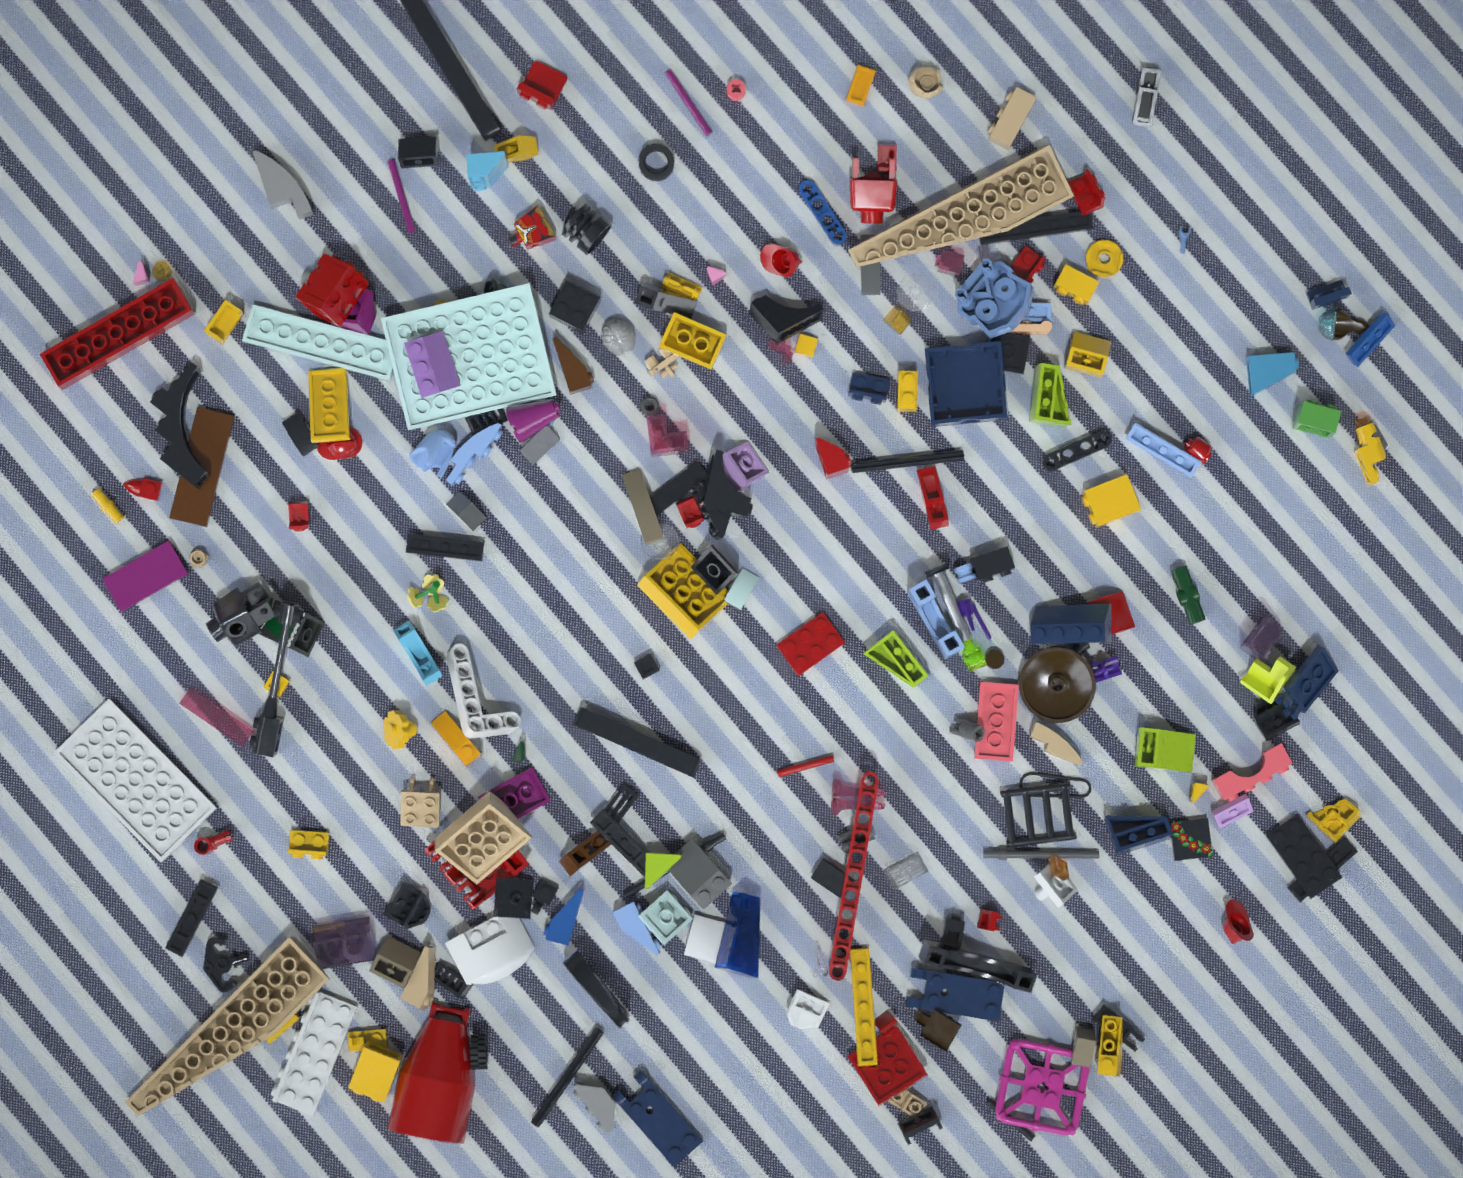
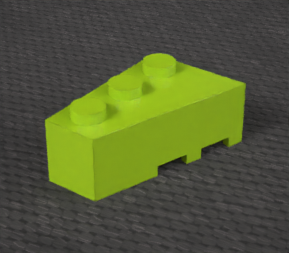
M1046 363L1036 365L1029 422L1059 427L1072 425L1071 419H1069L1060 365Z
M896 630L890 632L863 653L913 688L930 676Z

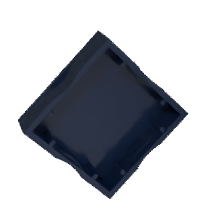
M1001 341L976 343L964 347L946 346L925 349L926 371L930 389V418L933 427L1009 420L1003 345Z

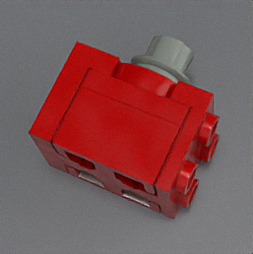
M323 253L317 263L318 267L314 270H305L302 274L303 285L295 298L315 316L341 327L345 321L344 319L348 317L369 282L364 279L365 275L359 270L354 269L355 265L348 260L343 262L342 259L334 254L329 256Z

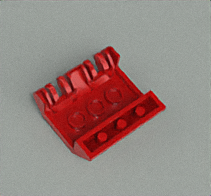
M435 841L424 849L428 856L436 852ZM517 850L478 884L474 883L448 861L441 864L439 870L442 872L449 867L443 875L453 887L462 882L455 889L457 892L469 886L472 891L467 893L463 899L466 902L474 897L468 903V906L473 911L495 894L496 878L513 879L530 863ZM437 853L431 860L433 862L438 861L442 856Z

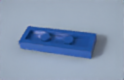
M1382 312L1345 353L1354 366L1359 367L1395 327L1389 315Z

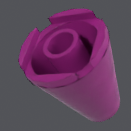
M553 399L512 405L506 409L510 426H513L515 430L513 433L520 443L526 441L560 417L559 413L562 412L559 403L554 402Z

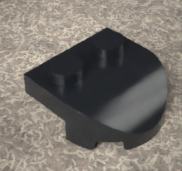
M1260 698L1256 702L1253 715L1255 725L1266 742L1300 724L1298 717L1293 720L1290 715L1288 717L1284 715L1283 709L1285 707L1282 703L1278 705L1274 701L1270 704L1263 698Z
M401 881L382 915L403 927L412 928L426 922L430 915L431 907L428 897L424 893Z

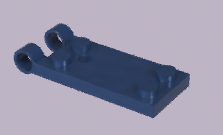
M911 968L910 977L926 980L924 999L907 997L905 1006L934 1011L936 1008L943 1013L999 1022L1004 984ZM943 989H946L948 991V995L946 997H943L941 995V991Z
M639 1070L633 1077L644 1090L630 1102L619 1089L611 1097L669 1163L675 1167L698 1147L703 1140L647 1076ZM647 1107H652L654 1112L648 1114L646 1112Z

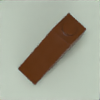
M557 337L552 338L570 395L591 389V383L594 382L591 371L587 372L586 367Z
M596 831L567 853L559 863L571 877L612 844L599 831Z

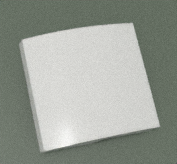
M694 915L684 955L721 965L732 924Z

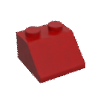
M816 438L815 447L826 480L848 473L852 464L849 454H845L843 449L821 438Z
M1123 591L1087 603L1111 604L1112 635L1135 628Z

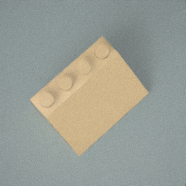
M489 791L435 838V851L474 883L478 884L528 842L532 836L505 803Z

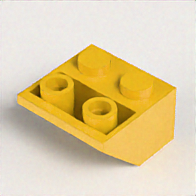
M1074 332L1064 369L1102 378L1109 356L1111 341Z

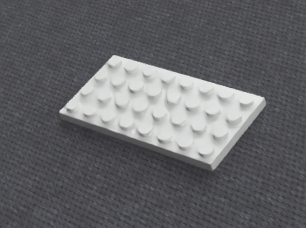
M108 699L54 752L72 773L161 863L217 809L111 699Z

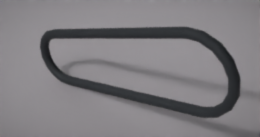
M1035 772L1023 775L1019 783L1020 788H1023L1022 782L1029 775L1087 783L1089 790L1085 795H1069V798H1085L1089 796L1092 790L1090 782L1085 779ZM1030 794V797H1042V794ZM1050 795V797L1062 798L1061 795Z

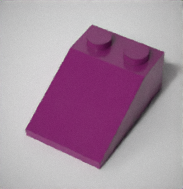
M533 767L489 790L505 803L517 819L551 801ZM487 791V792L483 793L482 795L478 796L479 800H480L484 795H486L489 791Z

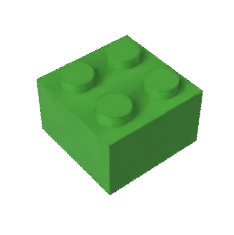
M1314 400L1304 401L1297 408L1292 429L1330 438L1336 433L1341 411L1337 410V407L1333 405L1321 406Z

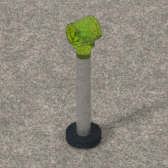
M948 563L937 565L925 572L926 578L933 576L954 628L965 646L962 658L970 673L987 666L981 649L978 646H974L944 574V571L950 569Z

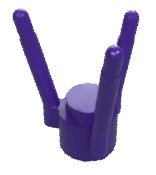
M971 599L957 602L962 617H967L971 631H975L971 617L974 613L981 628L990 640L989 631L981 619L975 604H972Z

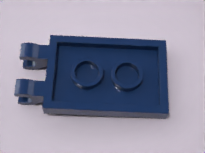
M1317 645L1285 684L1283 687L1285 692L1275 697L1278 705L1281 703L1284 705L1283 713L1286 717L1290 715L1295 720L1300 712L1305 713L1339 672L1323 646Z

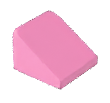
M141 261L138 262L133 280L135 286H140L150 281L146 266Z

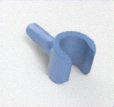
M1182 226L1179 229L1178 234L1181 237L1180 253H1185L1186 241L1191 232L1190 226L1188 227V233L1182 232Z

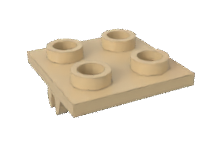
M411 777L409 790H401V826L439 827L440 792H433L434 778H430L428 792H414L415 777Z

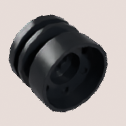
M584 204L569 218L562 231V235L565 238L570 236L569 241L571 243L580 238L577 248L586 255H589L601 243L612 226L602 216L594 221L596 211L592 210L589 212L591 207L588 204Z

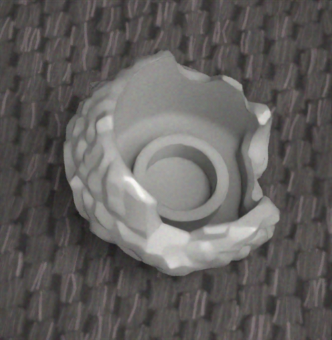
M615 319L606 323L602 328L601 338L603 345L614 355H622L623 351H631L634 348V328L625 321Z

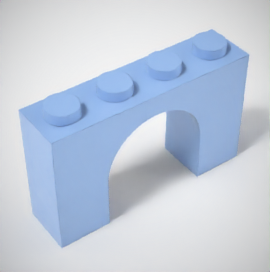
M925 580L909 589L907 594L944 659L946 660L962 651L965 646L957 632L951 630L935 601L936 595L928 581Z

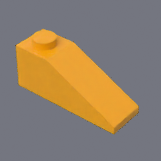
M446 711L431 722L432 726L465 766L469 767L482 756L481 752L463 734V731Z

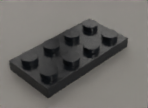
M1298 814L1265 836L1310 900L1343 878Z

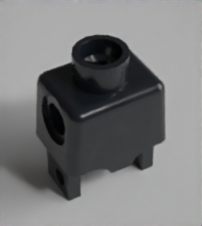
M260 582L255 583L242 592L237 587L213 603L212 608L216 617L206 622V626L216 642L228 637L231 643L237 646L261 633L260 625L275 617L274 610L267 602V599L270 597ZM256 590L260 591L258 594H254ZM261 609H267L265 612H261Z

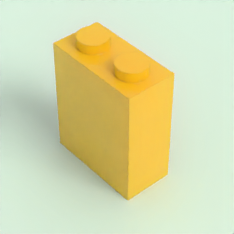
M1127 474L1087 489L1081 497L1084 506L1088 507L1091 513L1088 514L1092 525L1095 524L1096 528L1141 510Z
M367 1041L348 1088L352 1089L356 1094H364L371 1097L373 1101L385 1102L404 1055Z

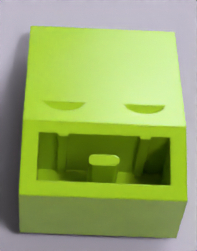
M1138 728L1134 767L1192 773L1196 735L1153 728Z

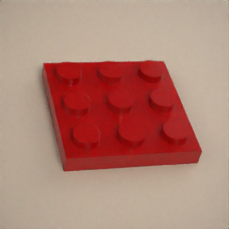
M897 1025L876 1038L878 1065L858 1066L857 1050L847 1056L878 1106H881L928 1076Z

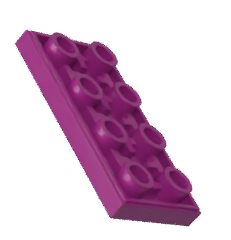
M167 541L109 574L102 580L120 612H124L188 575V572L171 542Z

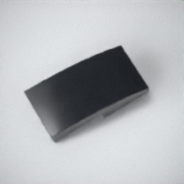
M298 412L282 422L289 437L303 457L319 447L318 443L311 442V432Z

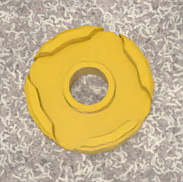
M1100 240L1088 248L1085 255V263L1093 275L1099 278H1109L1121 269L1123 253L1116 243L1110 240ZM1100 255H1108L1109 262L1107 264L1101 263L1099 260Z

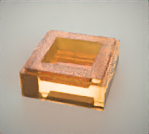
M1054 855L1048 858L1051 874L1064 881L1068 879L1067 862Z

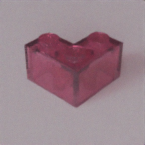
M665 414L646 417L651 457L689 453L687 431L668 433Z

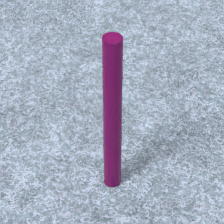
M672 70L667 71L665 75L706 136L712 133L711 129Z
M389 160L388 166L408 233L411 234L416 232L401 179L395 160Z

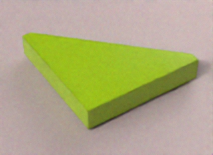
M646 853L645 889H649L682 858V854Z

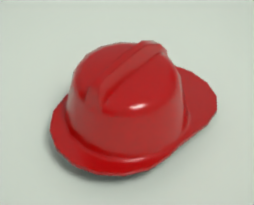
M768 244L763 247L760 253V261L764 269L782 277L792 276L799 267V264L802 263L798 253L793 248Z
M349 428L350 440L318 442V453L328 460L356 456L362 448L361 435L356 430Z
M1235 899L1229 900L1226 903L1227 918L1222 927L1225 935L1229 938L1231 944H1236L1242 940L1251 941L1254 933L1247 910L1239 901Z

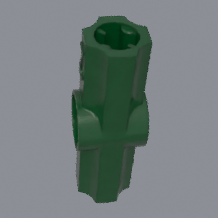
M1187 565L1171 570L1170 572L1177 589L1176 595L1180 605L1184 608L1189 625L1206 620L1199 602V592L1196 585L1192 582Z

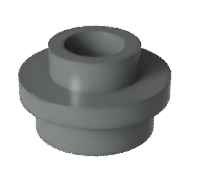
M654 397L644 398L640 405L641 411L647 416L655 415L659 411L658 400ZM647 404H653V409L648 410L646 408Z

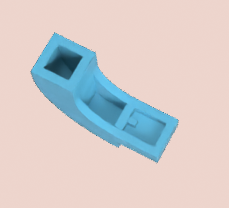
M410 620L393 630L426 686L442 676L440 669Z

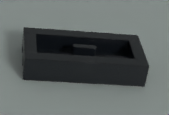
M625 784L622 785L605 808V811L608 813L624 790L628 791L610 816L614 818L631 794L633 795L631 801L616 819L618 824L639 797L636 792Z

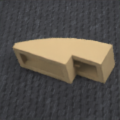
M1038 722L1034 723L1029 737L1047 744L1044 752L1075 765H1082L1083 761L1067 741L1048 727Z

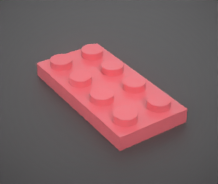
M980 682L977 724L984 727L985 734L981 741L975 742L974 759L1013 762L1019 685Z

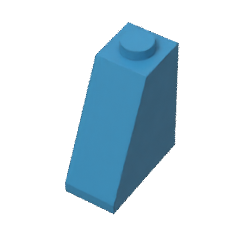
M1295 352L1248 356L1246 364L1249 396H1254L1293 375L1296 369L1299 368V361L1297 357L1295 358Z

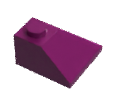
M364 290L348 317L344 319L345 321L341 328L369 335L376 318L371 290Z

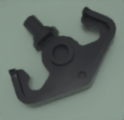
M210 938L206 943L203 970L220 992L225 993L238 985L235 980H230L227 985H223L221 982L222 975L229 972L232 965L234 968H237L240 963L247 962L248 957L247 954L240 956L231 954V958L225 954L217 955L213 950L214 944L223 946L226 944L227 939Z

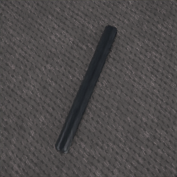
M963 450L853 462L851 464L852 473L963 461L964 452Z
M596 1027L535 1114L531 1120L534 1126H541L604 1034L600 1028Z

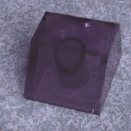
M1266 614L1259 619L1240 646V649L1255 660H1261L1262 658L1265 660L1271 653L1269 649L1273 643L1277 644L1281 639L1282 634L1280 633L1283 628L1271 616Z

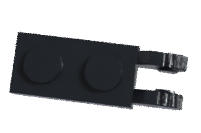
M1103 1004L1091 1020L1102 1028L1103 1015L1119 1016ZM1123 1020L1122 1044L1124 1043L1136 1052L1138 1048L1133 1043H1130L1127 1038L1130 1034L1140 1042H1144L1145 1038Z

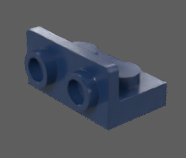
M1342 280L1306 293L1312 310L1346 299L1352 294L1350 287L1345 288Z
M853 372L848 396H852L853 400L863 401V399L871 400L870 403L881 405L882 402L886 403L890 380Z

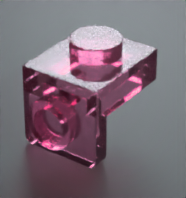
M770 339L767 349L784 354L781 365L785 367L786 362L790 363L794 353L791 352L792 346L786 345V341L776 345Z

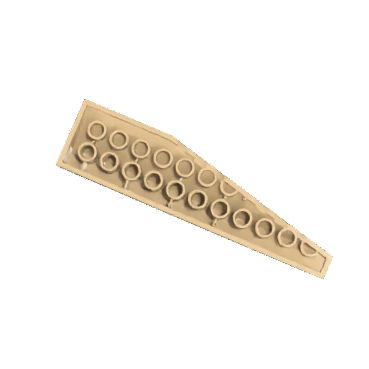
M1044 145L850 248L848 252L855 266L860 267L1006 232L1074 197L1050 145Z
M289 937L125 1103L137 1116H140L275 1035L330 978L309 951L295 937Z

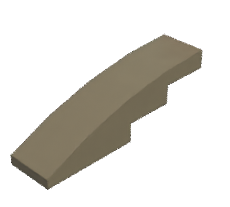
M640 469L622 475L645 544L648 545L663 540L664 537Z

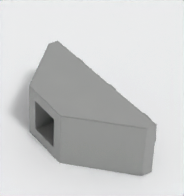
M576 1084L573 1087L575 1089L573 1093L579 1101L583 1099L587 1105L585 1107L586 1111L591 1117L595 1115L599 1121L596 1124L603 1133L605 1131L608 1134L612 1132L616 1102L604 1087Z

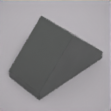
M460 491L446 504L472 531L486 519V516Z

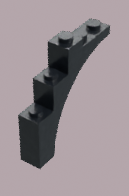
M191 362L183 368L180 377L170 384L168 391L162 387L160 390L155 391L150 403L166 415L165 418H162L157 423L155 431L171 443L169 447L163 450L160 460L199 490L211 475L193 455L185 430V409L188 396L193 384L202 372L200 368Z

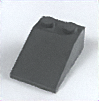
M692 838L675 853L682 854V858L669 869V872L703 910L732 884L731 879Z

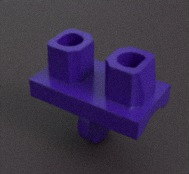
M1116 656L1091 664L1096 676V683L1122 675Z

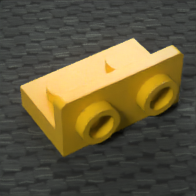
M290 830L287 853L292 854V858H303L304 855H311V859L323 860V856H328L330 833Z

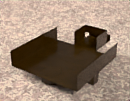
M936 1008L932 1016L919 1009L914 1017L916 1023L925 1027L920 1036L945 1052L962 1026L953 1017L947 1016Z

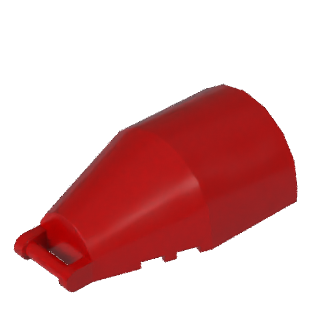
M432 1002L429 1018L398 1072L388 1130L440 1142L457 1144L465 1142L476 1086L470 1060L469 1008L459 1009L438 1005V1002ZM436 1013L462 1017V1022L436 1018Z

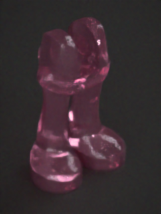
M833 779L831 796L858 797L859 787L844 786L839 779ZM878 789L876 797L886 796V791ZM869 794L862 796L864 797V801L861 800L863 804H869L872 801V796ZM832 798L831 815H839L842 810L856 809L857 800ZM875 802L874 810L885 809V803Z

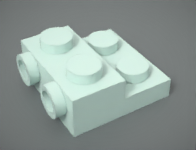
M668 891L664 892L638 916L663 945L693 920L689 910L682 907L678 903L677 897Z

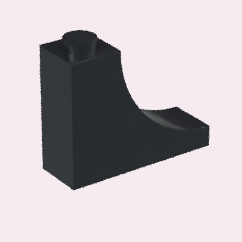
M764 295L751 302L749 315L777 345L822 321L824 308L820 304L808 308L786 307Z
M716 449L711 455L700 507L739 518H746L752 512V498L741 494L730 484L723 468L724 451Z

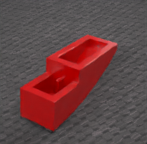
M932 466L917 470L930 530L949 526V518L936 467Z

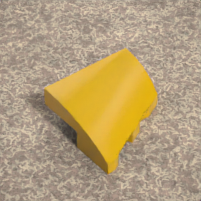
M1343 799L1335 805L1323 807V810L1315 813L1309 812L1306 816L1320 831L1336 843L1361 817V812L1347 799Z

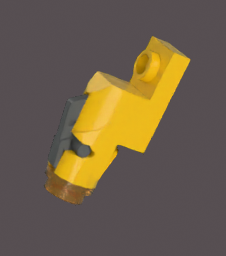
M1368 416L1355 421L1356 427L1354 428L1357 432L1359 445H1362V447L1355 450L1354 453L1369 487L1379 482L1378 470L1376 467L1373 468L1372 465L1386 459L1385 449L1388 444L1376 424Z

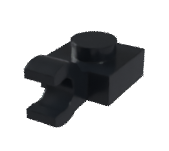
M541 880L532 896L537 901L531 912L538 915L544 904L550 906L558 888Z

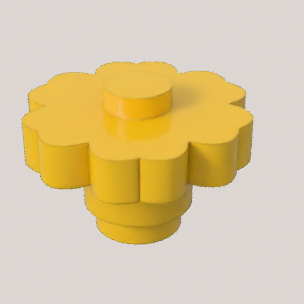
M400 710L389 711L388 717L384 718L383 730L385 731L384 739L387 746H391L392 750L402 749L405 747V743L417 733L416 723L408 720L406 714H402Z

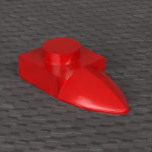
M138 478L128 480L123 485L130 493L137 497L159 501L163 483Z

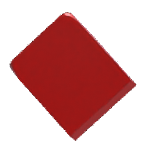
M888 1010L874 1019L875 1025L881 1033H884L897 1023V1020Z

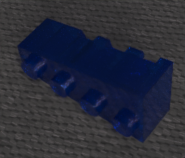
M733 892L714 968L746 978H758L760 897L747 893Z

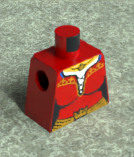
M538 205L514 223L517 232L508 237L513 247L523 242L527 250L556 240Z

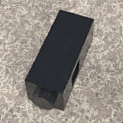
M950 915V919L945 918L941 939L942 944L961 949L965 922L961 921L962 917Z

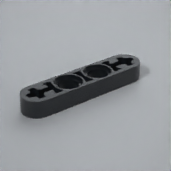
M1107 431L1097 432L1046 455L1042 460V467L1048 472L1056 471L1106 449L1111 444L1112 437ZM1100 435L1108 438L1106 445L1102 442L1096 445L1097 449H1095L1094 443L1091 440L1094 438V442L1098 441ZM1084 442L1089 443L1091 446V450L1087 453L1082 452L1080 449V445ZM1065 450L1073 452L1072 460L1064 459L1063 452ZM1059 453V458L1063 464L1060 465V461L1054 463L1053 468L1050 465L1047 466L1048 458L1055 460L1058 458L1056 454Z

